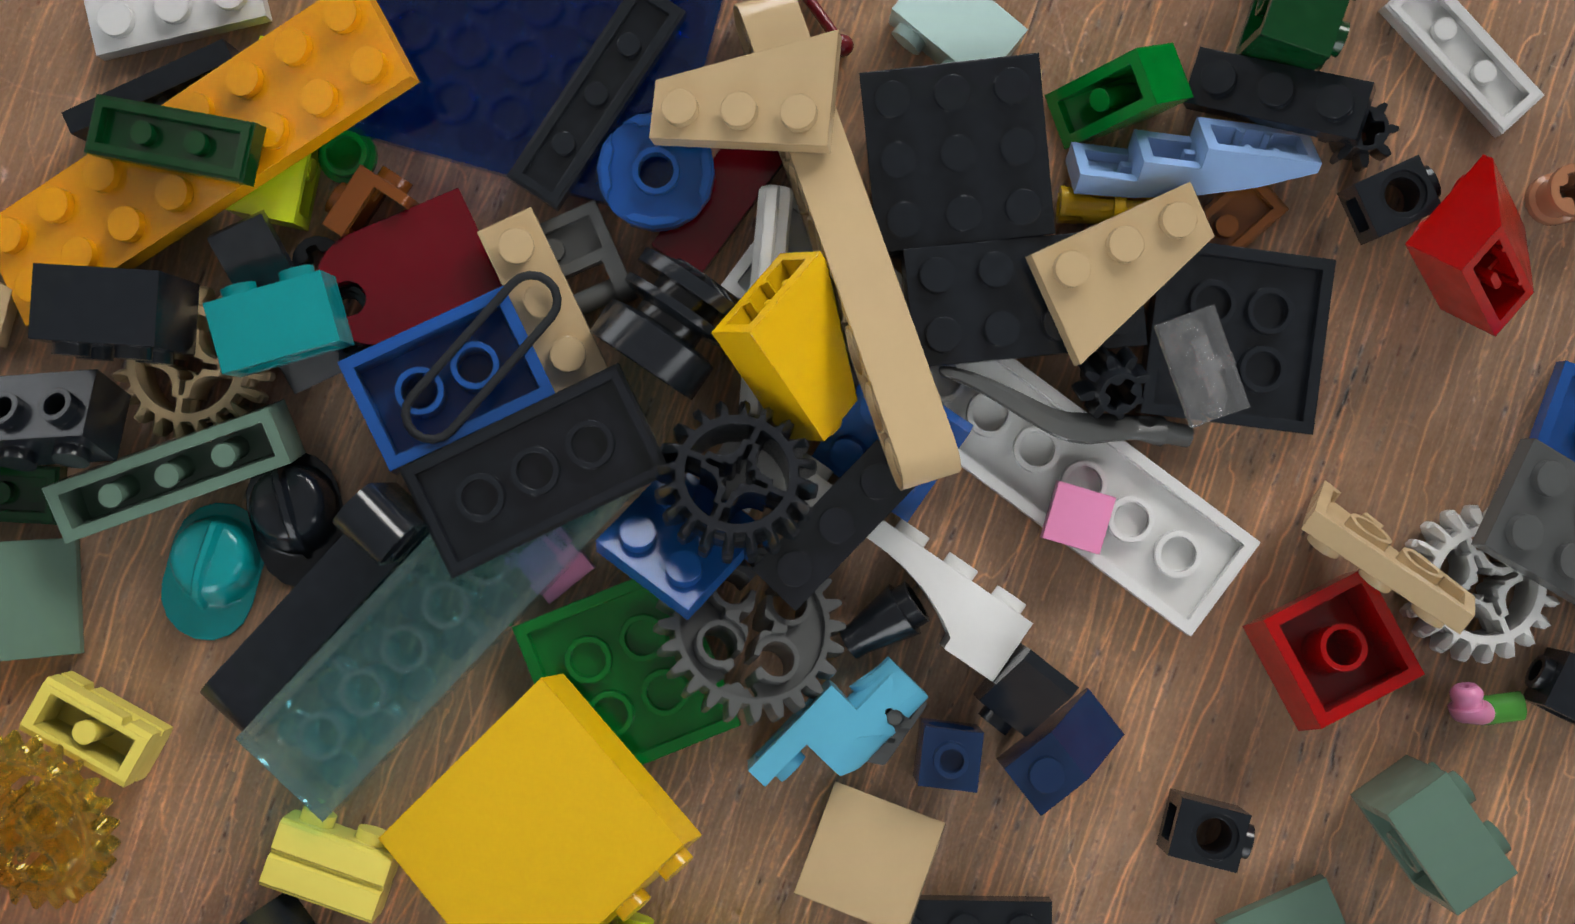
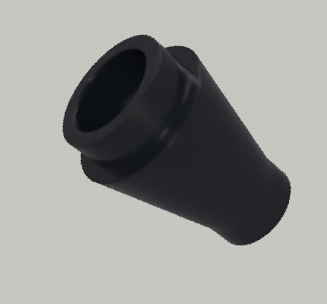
M904 581L895 588L889 584L846 625V629L840 632V636L850 653L856 659H859L869 652L921 634L920 627L928 623L930 618L914 590Z

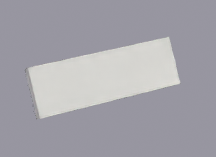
M1389 0L1378 11L1494 138L1502 135L1545 96L1458 0Z

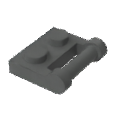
M595 200L540 223L566 279L601 264H604L610 279L574 294L583 315L606 306L611 299L628 303L638 298L637 293L624 280L628 275L627 270Z

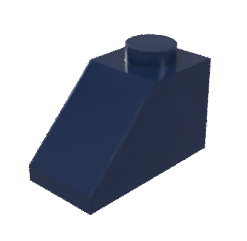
M1085 688L1047 718L1027 737L1024 736L996 759L1040 816H1042L1087 781L1125 734L1089 688Z

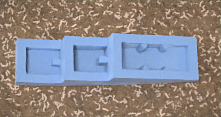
M1205 117L1196 118L1190 136L1134 129L1127 149L1071 142L1065 160L1074 194L1127 198L1157 197L1188 182H1191L1197 196L1258 188L1317 174L1322 165L1312 139L1308 135L1258 124Z

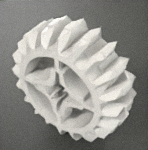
M1464 505L1460 515L1455 510L1441 511L1440 525L1432 521L1422 523L1420 529L1426 542L1408 539L1405 542V546L1420 553L1439 569L1447 557L1449 563L1448 576L1466 590H1470V586L1478 582L1477 574L1490 575L1483 578V582L1476 586L1477 594L1471 593L1476 597L1474 617L1479 619L1482 629L1475 631L1463 630L1459 635L1446 625L1441 629L1435 628L1419 618L1412 628V633L1420 638L1431 636L1430 649L1438 653H1444L1450 649L1451 658L1454 660L1466 662L1472 655L1476 662L1488 664L1492 662L1494 652L1501 658L1509 659L1515 657L1514 642L1526 647L1536 644L1530 627L1546 629L1551 626L1547 617L1541 614L1543 606L1556 607L1561 603L1554 596L1546 595L1547 589L1504 563H1490L1482 550H1478L1475 546L1471 545L1473 541L1471 537L1475 536L1487 509L1482 513L1478 505ZM1515 585L1514 596L1507 609L1506 596L1510 588ZM1411 602L1404 604L1399 610L1403 617H1418L1411 609Z

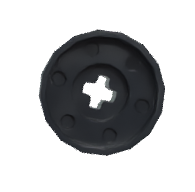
M646 247L638 261L658 276L654 284H651L640 276L629 272L624 280L643 300L636 309L621 301L611 299L590 332L673 389L693 400L714 369L709 361L695 348L701 339L721 347L711 333L715 329L711 324L716 317L722 320L736 304L721 285L680 258L675 259L662 255Z

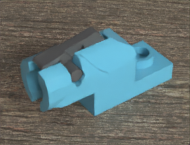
M889 656L876 668L849 687L853 692L848 697L830 679L826 680L821 685L824 691L815 699L808 698L805 701L806 707L795 714L793 713L747 760L748 771L764 787L775 776L783 782L804 761L806 756L801 750L806 745L839 776L859 769L866 762L885 765L926 708V700L929 696Z

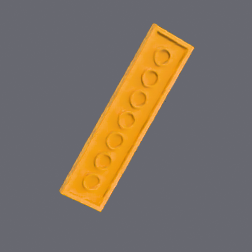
M318 0L161 105L255 122L266 127L254 187L87 154L0 212V273L6 286L12 289L11 296L26 327H29L33 263L134 269L420 83L377 0Z

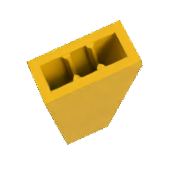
M820 251L780 253L711 333L763 408L770 406L774 411L772 421L776 427L783 421L791 420L794 428L789 439L806 438L812 441H825L841 427L842 419L858 400L827 261Z

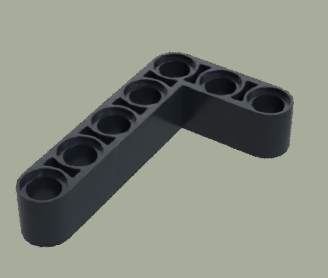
M397 482L369 483L360 489L341 508L332 523L344 534L201 689L200 693L243 733L250 730L270 711L431 536L412 496Z

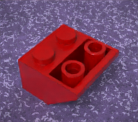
M1483 154L1473 167L1456 181L1451 192L1430 216L1418 224L1413 235L1405 243V246L1439 308L1496 337L1532 296L1534 288L1525 226L1494 159Z

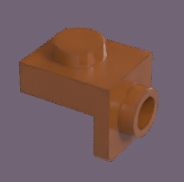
M360 164L349 183H340L329 196L325 205V212L328 215L322 224L344 238L346 235L366 227L386 196L408 210L419 203L407 195L413 185L383 165L379 172L375 174Z

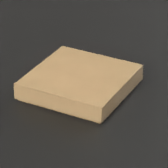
M835 781L794 893L871 924H911L946 823Z

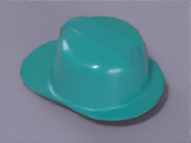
M213 503L200 507L184 519L174 537L162 580L161 601L166 616L180 632L194 639L215 640L232 634L245 622L253 606L264 562L255 541L247 510L228 503Z

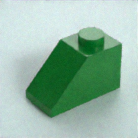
M1173 42L1135 48L1044 95L1064 149H1069L1071 142L1086 143L1143 122L1194 97Z

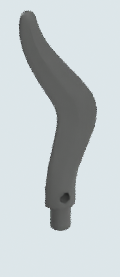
M940 366L938 370L941 376L982 393L1044 432L1071 443L1098 444L1137 440L1160 447L1168 444L1187 448L1193 440L1194 430L1191 425L1167 421L1162 416L1124 414L1123 419L1119 420L1113 414L1103 413L1096 419L1090 413L1067 412L1052 408L1011 387L975 372L951 366Z

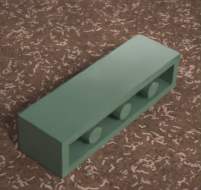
M282 399L241 416L232 417L222 423L210 425L197 432L193 431L177 439L174 438L118 458L117 461H109L67 476L43 487L42 490L63 540L67 544L285 466L304 455L306 451L285 399Z

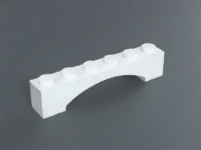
M741 442L724 443L717 454H730L740 446ZM761 450L757 467L761 473L773 479L774 487L786 491L785 480L780 467L768 453ZM805 453L801 458H809L817 463L816 474L808 478V480L813 481L819 486L817 497L805 500L812 507L832 486L827 481L833 474V471ZM747 462L744 464L740 474H736L732 481L726 480V499L729 498L732 490L736 491L740 483L746 482ZM751 508L742 510L749 513L751 511ZM900 519L895 528L883 520L866 538L874 542L898 562L929 599L945 631V636L939 644L993 682L1033 625L1031 621L1021 615L1026 604L998 585L992 594L972 581L978 571L951 552L947 554L943 561L924 548L930 538L903 519Z

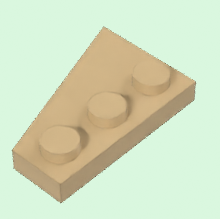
M839 29L656 80L649 134L650 140L654 145L830 154L842 43Z
M1191 182L1025 257L1074 366L1081 365L1214 237V233Z
M1324 480L1311 498L1301 527L1303 531L1309 534L1307 536L1309 543L1319 552L1330 558L1337 559L1341 555L1359 567V575L1375 589L1387 594L1393 590L1410 601L1413 612L1429 625L1439 629L1446 625L1460 635L1475 616L1476 597L1417 551L1404 547L1399 553L1390 546L1392 540L1382 529L1384 525L1367 512L1362 515L1348 513L1335 503L1341 492Z

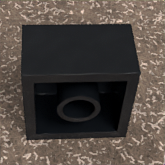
M33 263L28 339L52 343L51 354L73 356L76 359L114 361V358L136 360L135 362L174 365V354L195 355L200 284L159 270Z

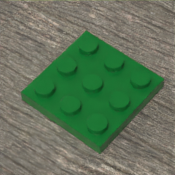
M633 579L513 626L512 630L534 684L541 677L564 673L642 765L741 725L738 713L730 722H723V705L720 703L715 704L705 714L701 712L704 694L700 691L684 699L681 694L688 683L684 675L673 679L666 677L668 671L677 662L674 656H657L656 651L670 639L669 636L653 632V626L659 620L669 618L670 616L655 608L659 598ZM704 636V650L709 657L716 660L707 636ZM725 680L716 683V686L722 687L726 684Z

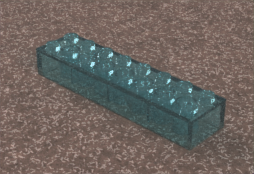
M646 486L453 579L429 534L236 737V740L322 822L348 802Z

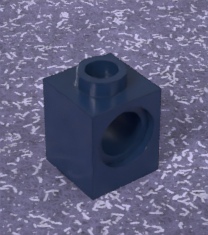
M920 718L913 776L917 785L977 793L984 732L977 724Z

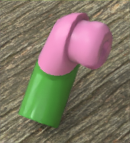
M1472 682L1457 683L1449 691L1452 701L1447 705L1451 717L1457 722L1474 725H1494L1522 721L1527 717L1526 702L1521 691L1484 695L1483 690L1476 683Z

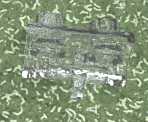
M1215 305L1201 308L1154 326L1190 428H1195L1214 419L1250 407L1235 365L1236 361L1232 351H1230Z

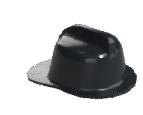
M307 453L290 464L251 477L246 490V504L260 556L267 570L282 583L295 587L344 534L332 523L334 517L344 506L338 484L331 469L319 458Z

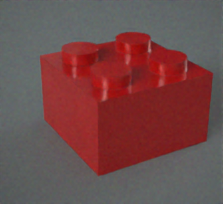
M1360 569L1342 574L1242 626L1298 731L1323 729L1425 675L1380 591L1363 580L1358 572Z

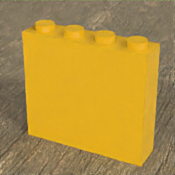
M563 673L541 677L378 839L447 924H609L617 915L624 922L640 910L651 899V896L645 889L657 877L661 875L667 882L680 872L693 859V855L687 849L702 834Z

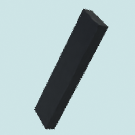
M623 0L506 177L548 206L559 211L687 18L686 11L669 0Z

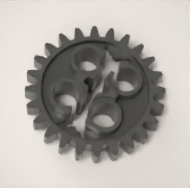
M764 546L758 547L757 561L749 563L751 567L747 565L746 559H744L725 581L734 584L741 591L756 575L752 570L753 567L768 553ZM830 577L827 578L795 611L794 620L785 619L778 615L773 606V597L779 595L770 586L765 591L766 597L757 605L752 621V629L760 633L747 645L744 664L750 665L760 656L762 651H769L781 659L783 674L782 676H773L768 674L762 666H759L745 679L746 689L739 682L731 685L727 683L722 687H717L716 683L725 678L724 675L735 666L734 659L743 651L748 635V626L741 622L754 609L756 591L750 590L741 599L740 603L732 604L724 601L718 595L716 589L689 620H686L659 599L655 608L670 617L659 620L653 626V632L669 636L670 640L664 643L656 653L659 657L674 656L677 662L668 671L666 677L673 679L684 675L687 678L688 683L681 694L684 699L697 691L704 694L701 704V712L704 714L715 704H722L723 722H730L739 712V709H743L748 726H753L760 720L762 708H764L767 717L774 723L784 717L783 703L794 714L806 707L802 693L811 699H815L824 691L817 678L829 680L836 674L837 670L826 659L837 658L844 653V647L830 640V637L838 635L845 630L846 623L832 620L829 615L842 605V601L840 599H825L822 594L833 581ZM704 636H715L724 642L727 648L726 660H715L709 657L703 647ZM748 688H751V690L753 691L755 697H753V696L751 695V693L749 692Z

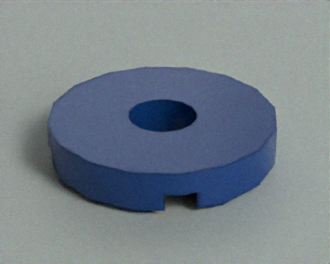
M652 113L638 114L623 122L624 124L618 127L613 134L611 133L602 145L597 164L600 191L613 213L632 227L651 232L678 229L695 219L710 200L716 178L712 151L710 148L654 145L649 138ZM651 157L665 158L673 166L671 180L659 188L649 187L640 179L641 166Z

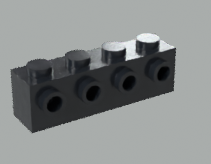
M98 369L0 376V467H7L17 471H33L37 468V465L59 464L70 468H86L90 465V462L117 461L131 395Z

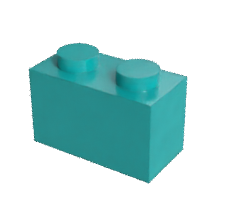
M301 265L279 272V282L257 287L255 281L232 284L220 289L222 298L202 303L222 374L241 378L354 346L336 277L322 270L315 271L314 265Z

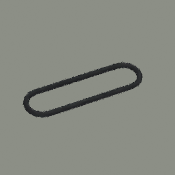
M526 271L518 273L510 279L409 392L402 404L401 419L404 428L411 437L422 443L430 444L443 442L450 438L556 319L561 309L562 297L560 290L551 277L542 272ZM526 280H537L545 284L551 291L553 302L552 308L540 324L447 429L434 435L424 434L417 430L412 424L410 417L411 406L416 398L518 284Z

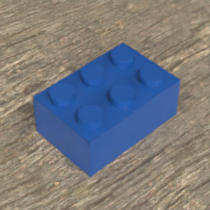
M504 285L337 362L389 471L395 475L400 474L399 469L555 394L532 345L457 432L446 441L435 444L422 443L411 437L403 426L401 419L402 404L409 392ZM509 296L501 302L416 398L411 406L410 417L412 424L417 430L424 434L434 435L447 429L528 337Z

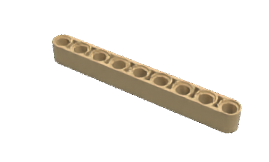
M748 0L733 6L735 26L744 55L810 37L797 0ZM835 106L830 154L778 152L794 193V198L813 252L820 251L827 261L843 337L889 469L897 487L900 490H905L959 473L961 471V459L955 437Z

